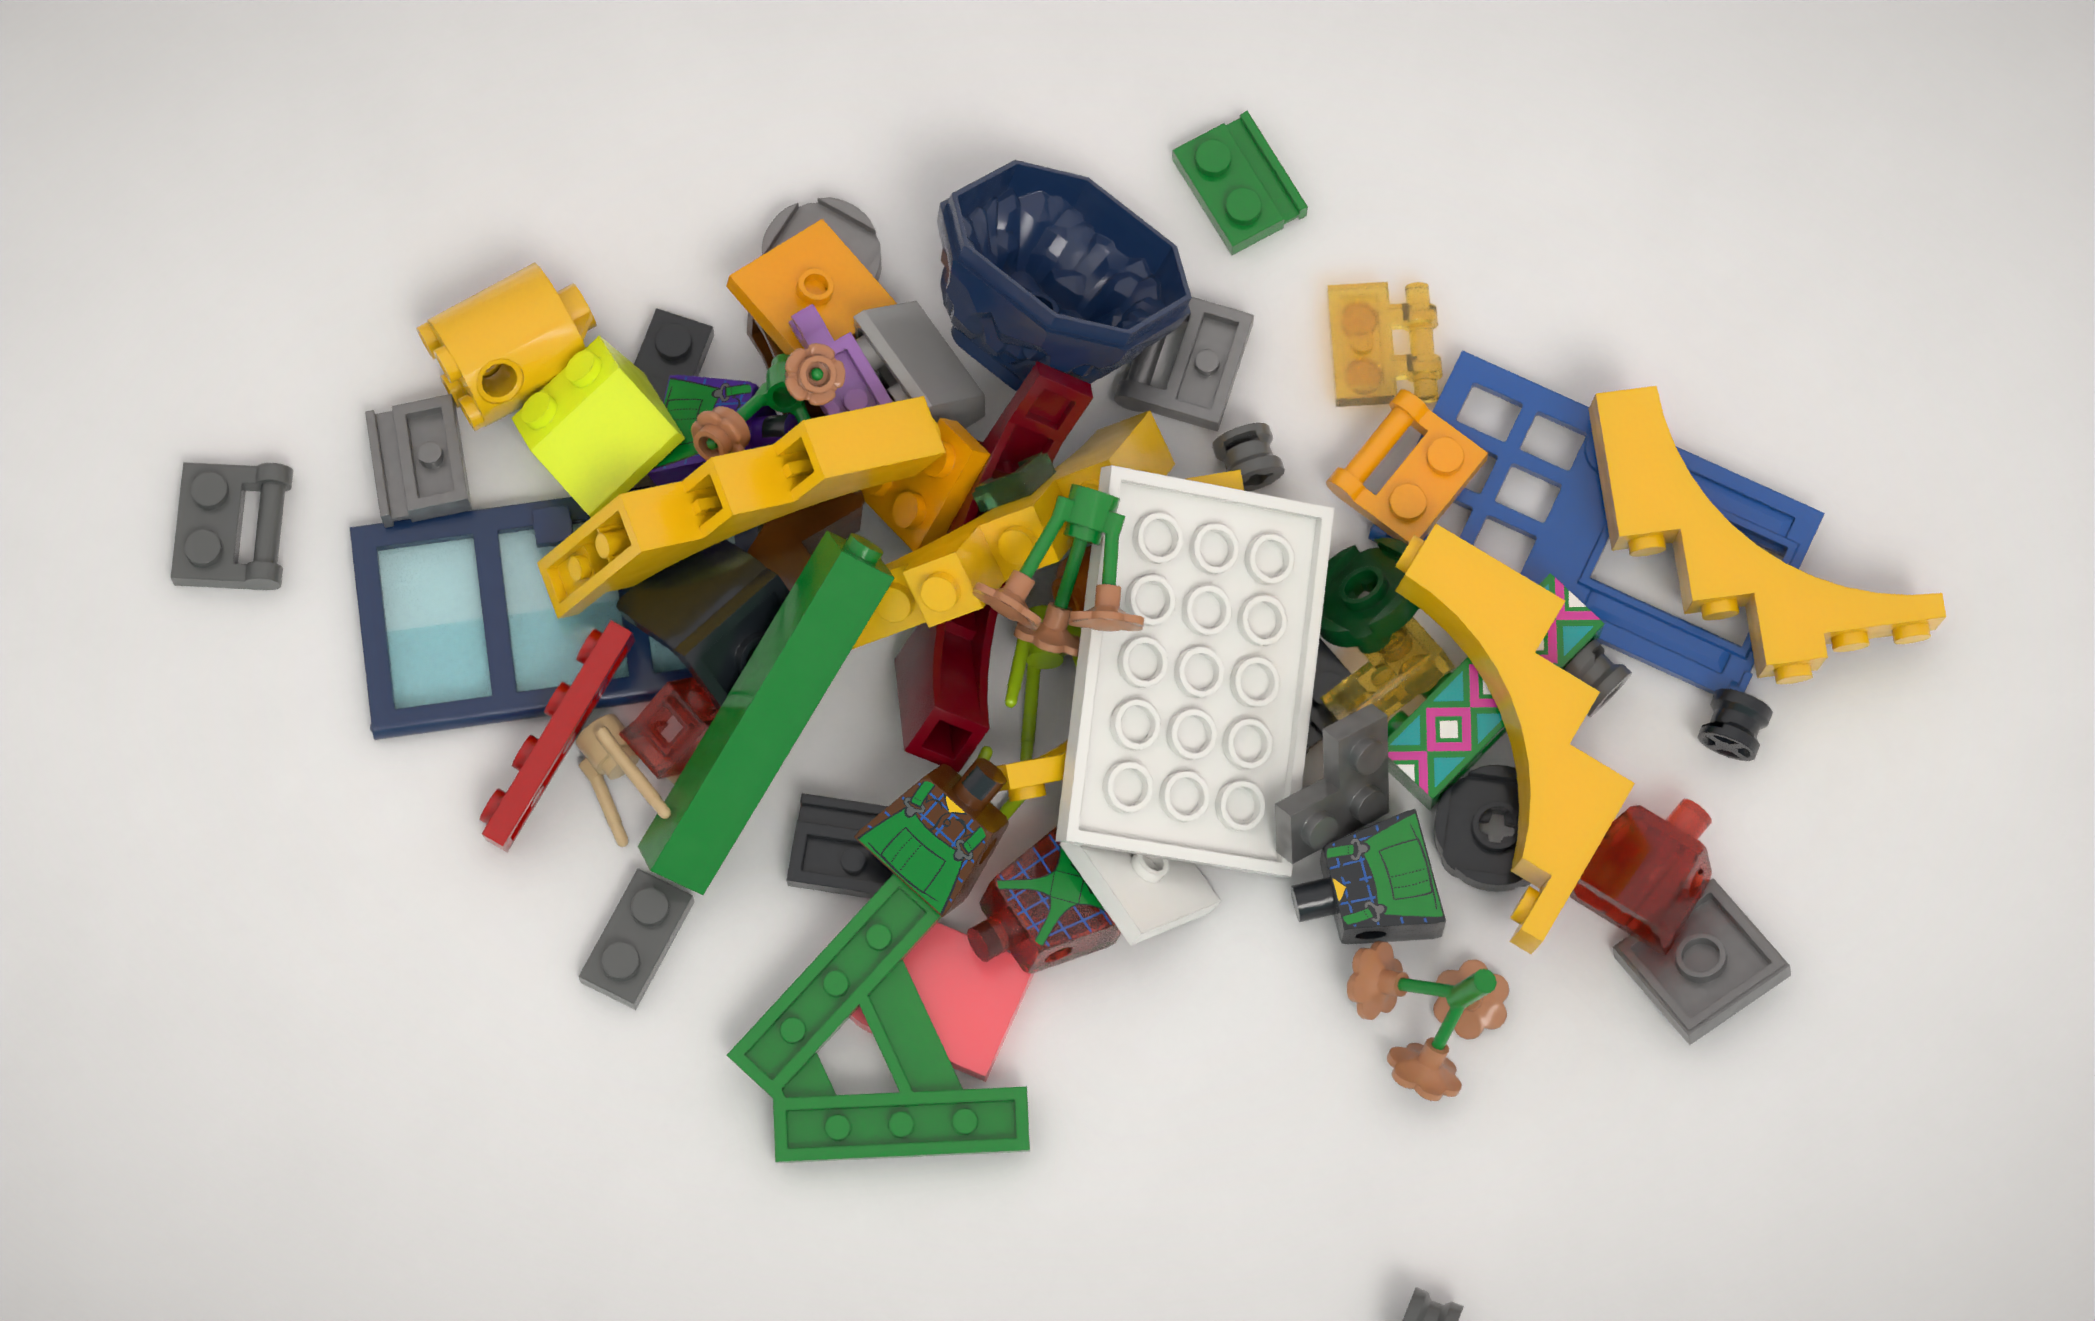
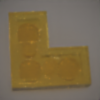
M1412 617L1407 624L1392 634L1389 643L1382 650L1371 654L1360 652L1367 663L1320 699L1336 721L1371 703L1388 715L1389 718L1416 696L1432 689L1439 679L1455 668L1444 650L1417 620Z

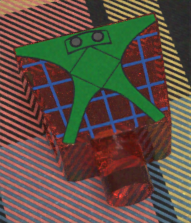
M1057 826L995 876L989 883L979 902L981 910L987 919L972 926L967 931L970 946L982 961L988 962L1009 950L1022 970L1033 974L1108 948L1115 944L1121 935L1115 923L1060 846L1061 842L1056 841Z

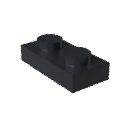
M656 308L634 365L645 373L662 402L664 401L670 375L699 376L714 338L713 326Z

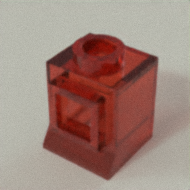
M694 677L669 681L639 716L624 728L619 735L657 779L680 775L718 713V710ZM674 716L683 728L669 743L661 733L669 725L667 721Z

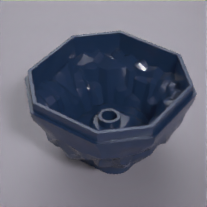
M1013 160L953 192L950 198L940 203L937 224L942 243L941 262L944 265L940 287L943 304L953 325L951 335L962 350L1015 391L1020 388L1037 361L1089 384L1131 362L1147 347L1176 330L1191 313L1189 302L1192 297L1177 246L1089 177Z

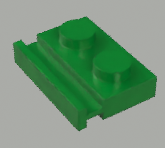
M1248 111L1240 114L1239 119L1227 125L1223 123L1172 150L1173 162L1231 255L1283 229L1284 224L1296 218L1300 220L1307 216V204Z

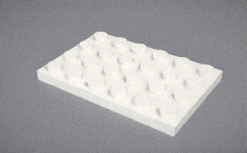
M1114 465L1101 467L1098 491L1120 498L1116 513L1126 516L1119 536L1116 585L1121 587L1120 609L1128 614L1144 617V626L1141 631L1119 630L1112 632L1081 628L1056 841L1276 877H1292L1293 864L1276 852L1275 803L1302 790L1335 508ZM1104 534L1099 546L1094 544L1091 546L1084 611L1095 606L1096 585L1102 584Z

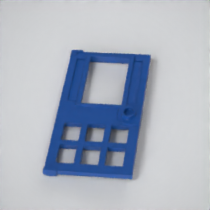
M1462 350L1432 412L1488 452V456L1496 459V462L1481 493L1478 494L1464 488L1453 502L1471 511L1460 538L1474 546L1485 521L1490 519L1534 539L1535 544L1520 574L1539 585L1551 573L1605 623L1601 635L1597 639L1601 644L1714 695L1715 691L1721 688L1745 693L1753 674L1751 671L1755 664L1749 632L1743 645L1740 646L1591 578L1610 538L1589 407ZM1473 387L1522 408L1505 442L1457 421ZM1536 416H1541L1585 436L1584 442L1570 470H1564L1520 449ZM1421 434V436H1420V438H1419L1417 444H1418V443L1420 442V440L1424 437L1422 434ZM1676 446L1691 476L1710 502L1734 527L1756 545L1784 557L1782 560L1784 563L1797 569L1800 568L1825 513ZM1512 467L1560 488V492L1545 522H1539L1495 501ZM1375 524L1371 526L1368 536L1369 540L1392 538Z

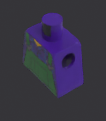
M670 375L663 404L685 439L648 473L654 484L660 486L683 481L707 461L696 451L691 433L692 424L697 421V416L701 412L711 411L718 406L728 407L737 412L754 396L759 387L750 381ZM769 405L762 406L746 421L750 430V442L744 449L749 450L773 445L798 425L796 418L793 414L777 415L776 411Z

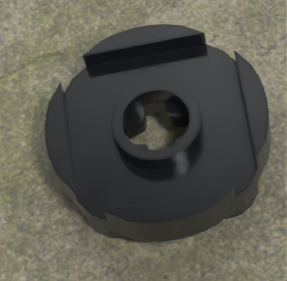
M1487 765L1470 771L1468 776L1459 779L1443 793L1437 807L1433 832L1435 846L1441 856L1442 865L1451 876L1457 877L1464 883L1477 889L1499 892L1513 890L1517 887H1526L1531 884L1511 872L1517 843L1519 819L1518 782L1515 767ZM1492 814L1503 815L1504 825L1514 828V835L1504 836L1501 843L1489 841L1488 834L1480 832L1479 823H1489Z

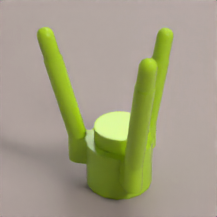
M1048 605L1034 606L1029 609L1042 619L1041 622H1043ZM1068 625L1067 630L1071 634L1081 636V627ZM1017 638L1007 684L1005 705L1009 708L1016 706L1027 663L1020 761H1024L1033 757L1041 669H1053L1060 666L1067 654L1048 652L1036 647L1033 643ZM1072 656L1077 669L1078 657Z

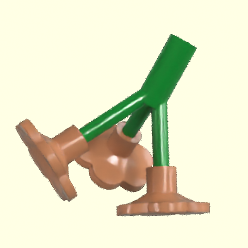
M1376 941L1370 948H1360L1353 957L1352 968L1354 973L1347 982V995L1352 1002L1357 1003V1013L1362 1019L1374 1020L1380 1012L1389 1013L1395 1007L1397 996H1405L1407 992L1439 997L1433 1007L1435 1017L1442 1023L1435 1037L1428 1038L1424 1045L1409 1043L1406 1048H1391L1387 1054V1062L1394 1068L1391 1073L1392 1078L1400 1086L1414 1089L1417 1094L1430 1101H1439L1443 1095L1447 1097L1457 1096L1462 1084L1455 1075L1457 1071L1456 1066L1451 1060L1446 1058L1449 1053L1447 1042L1454 1029L1461 1038L1469 1040L1479 1037L1484 1029L1500 1028L1507 1018V1010L1503 1002L1509 995L1508 982L1501 975L1493 974L1489 971L1482 961L1475 959L1464 962L1459 970L1443 971L1438 976L1436 982L1409 979L1408 974L1403 972L1401 962L1394 958L1392 946L1388 942Z

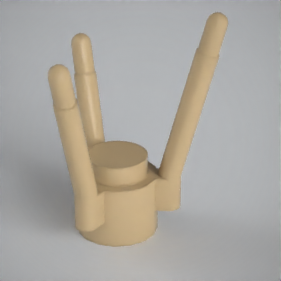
M615 714L604 715L589 724L576 739V745L586 757L579 764V768L591 782L616 843L620 847H625L628 845L629 840L603 775L606 774L609 779L613 780L626 774L658 815L663 819H667L671 816L670 808L636 764L639 761L640 755L673 784L676 783L681 772L646 743L635 727L626 729Z

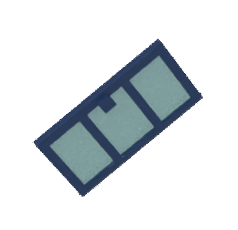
M656 485L632 488L628 492L655 487ZM572 497L465 511L412 522L411 519L394 521V526L385 528L383 523L349 527L371 717L370 731L373 733L374 740L548 716L544 714V711L561 682L571 686L583 666L582 663L576 661V658L585 640L595 628L603 633L610 620L631 631L635 642L595 709L706 693L674 653L625 620L616 608L617 601L632 587L606 592L580 614L561 619L557 618L537 562L591 518ZM758 526L732 536L727 540L747 552L759 534Z

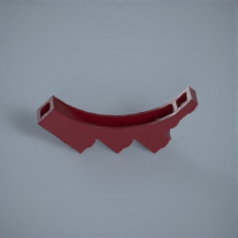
M1036 362L983 442L977 440L991 455L946 534L990 511L1048 473L1062 443L1093 399L1091 384L1041 362ZM986 604L982 609L930 628L927 623L918 625L894 659L904 751L938 765L947 764L958 773L990 729L987 700L988 672L998 615L990 605Z

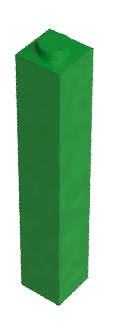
M828 530L825 532L664 802L671 810V816L663 819L657 813L637 846L650 871L704 895L894 580V576L881 559L884 552L877 545L855 533H851L846 540Z

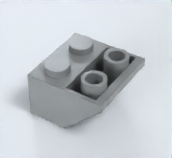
M917 301L867 309L854 316L856 342L893 402L924 396L932 418L936 422L940 418L958 421L965 429L985 417L984 393Z

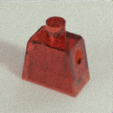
M1685 798L1681 800L1666 820L1641 805L1630 806L1612 822L1570 894V898L1665 956L1672 948L1712 875L1707 848L1698 840L1712 823L1711 817L1700 805Z

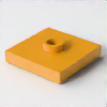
M820 219L729 275L726 285L784 354L788 355L798 348L805 349L796 338L788 322L792 320V315L811 304L817 309L834 341L849 332L852 333L856 340L854 316L863 310L897 304L823 219Z

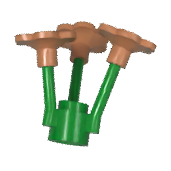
M1072 484L1068 498L1058 495L1052 516L1020 571L1013 570L1003 588H991L977 582L972 594L980 601L990 605L997 613L1012 621H1017L1014 631L1015 637L1033 643L1036 647L1052 653H1065L1078 657L1080 637L1071 634L1067 630L1068 625L1110 632L1143 630L1144 617L1131 615L1120 609L1121 587L1116 585L1119 536L1126 517L1116 513L1120 498L1088 487ZM1065 522L1066 526L1063 535L1074 538L1055 602L1048 603L1043 622H1041L1042 619L1028 608L1025 600L1035 584V581L1032 580L1034 573ZM1104 534L1102 584L1096 585L1095 606L1086 611H1072V608L1068 605L1087 544L1099 546Z

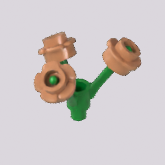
M820 343L810 344L807 349L798 348L790 355H777L772 360L771 367L766 373V382L759 387L754 396L737 412L728 407L718 406L711 411H703L697 416V421L691 427L696 451L705 460L719 455L744 451V448L750 442V430L746 421L762 406L769 405L773 410L780 413L790 412L794 415L798 424L803 420L811 419L804 400H808L814 406L825 405L832 401L836 396V389L841 388L845 382L844 364L840 360H836L834 357L835 352L832 348Z

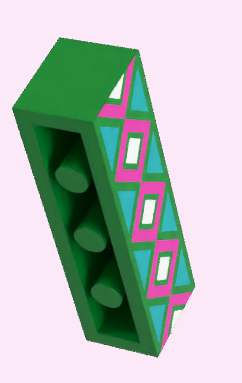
M1550 573L1539 585L1565 600V603L1535 653L1564 670L1583 648L1594 639L1600 637L1605 623ZM1469 657L1453 672L1445 666L1441 668L1421 689L1420 694L1426 700L1410 716L1403 710H1400L1388 721V772L1429 811L1441 799L1443 793L1461 779L1507 732L1500 711L1486 683Z

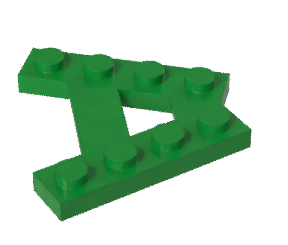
M895 874L886 881L726 1055L773 1098L776 1163L1030 1152L1027 1086L963 1089L903 961L942 917ZM859 1007L865 1016L899 1092L836 1095L817 1053Z

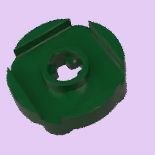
M1373 539L1378 547L1369 548L1362 552H1359L1356 545L1340 551L1328 560L1320 635L1324 640L1338 647H1357L1360 652L1365 654L1375 653L1386 647L1391 640L1392 634L1407 624L1420 609L1395 591L1405 575L1403 571L1395 566L1408 546L1397 539ZM1364 591L1370 592L1368 595L1358 598Z

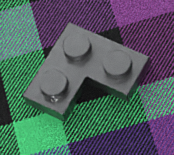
M1372 703L1323 728L1324 778L1275 803L1276 852L1291 864L1323 849L1328 843L1343 838L1389 813L1388 715Z

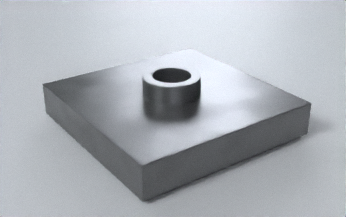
M1714 878L1613 946L1615 959L1689 1045L1791 976L1790 965Z

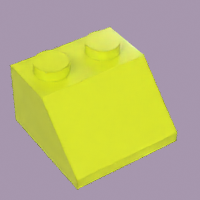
M600 335L584 350L576 353L570 359L567 366L543 389L530 396L523 407L511 418L530 451L590 517L594 516L619 494L630 491L685 439L645 373Z

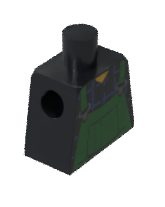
M1416 809L1405 811L1328 843L1323 847L1320 857L1323 878L1291 886V895L1298 921L1304 922L1333 915L1342 944L1426 940L1439 938L1443 935L1446 918Z

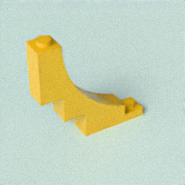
M924 396L807 419L800 422L773 445L711 457L683 481L619 494L537 562L558 619L578 615L606 592L633 587L663 569L703 549L771 520L849 493L916 476L946 453L941 441L939 426L932 418Z
M1435 524L1425 541L1414 535L1395 567L1403 571L1405 575L1395 591L1422 609L1452 637L1479 672L1500 711L1511 743L1518 782V835L1511 872L1540 889L1537 891L1528 886L1517 903L1510 919L1518 923L1519 926L1509 942L1532 954L1544 941L1635 783L1570 744L1600 691L1535 653L1564 605L1565 600L1440 525Z

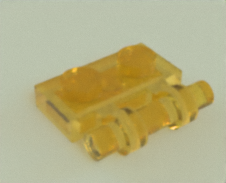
M1388 282L1327 285L1326 296L1336 407L1389 404L1397 395L1396 381L1399 380L1413 382L1414 395L1425 404L1438 401L1437 380L1443 376L1441 356L1435 354L1433 329L1438 326V314L1436 305L1430 303L1429 285L1427 283L1415 282L1406 285V303L1390 304ZM1403 329L1409 332L1411 354L1394 355L1392 330Z

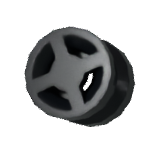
M1723 688L1716 690L1710 704L1714 713L1710 723L1702 725L1697 738L1708 749L1720 755L1740 761L1755 760L1760 747L1757 735L1760 729L1768 726L1773 711L1763 701L1744 692Z

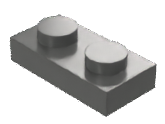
M637 869L578 976L580 982L636 1010L695 902L693 895Z

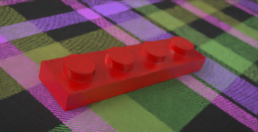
M610 620L603 633L595 628L589 634L576 658V661L583 664L581 670L571 686L565 682L560 683L545 708L544 714L551 717L540 738L529 735L518 751L512 767L519 772L508 791L505 792L498 788L482 811L479 820L487 824L482 832V836L486 841L508 853L633 646L635 639L631 631Z

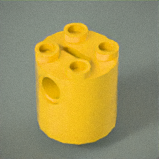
M534 262L428 319L426 323L418 326L416 330L433 360L437 359L444 372L440 378L448 394H452L456 407H461L470 426L474 431H477L522 408L530 396L543 389L567 366L570 359L576 353L586 348L583 342L588 330L596 327L597 324L587 302L574 283L556 292L543 270Z

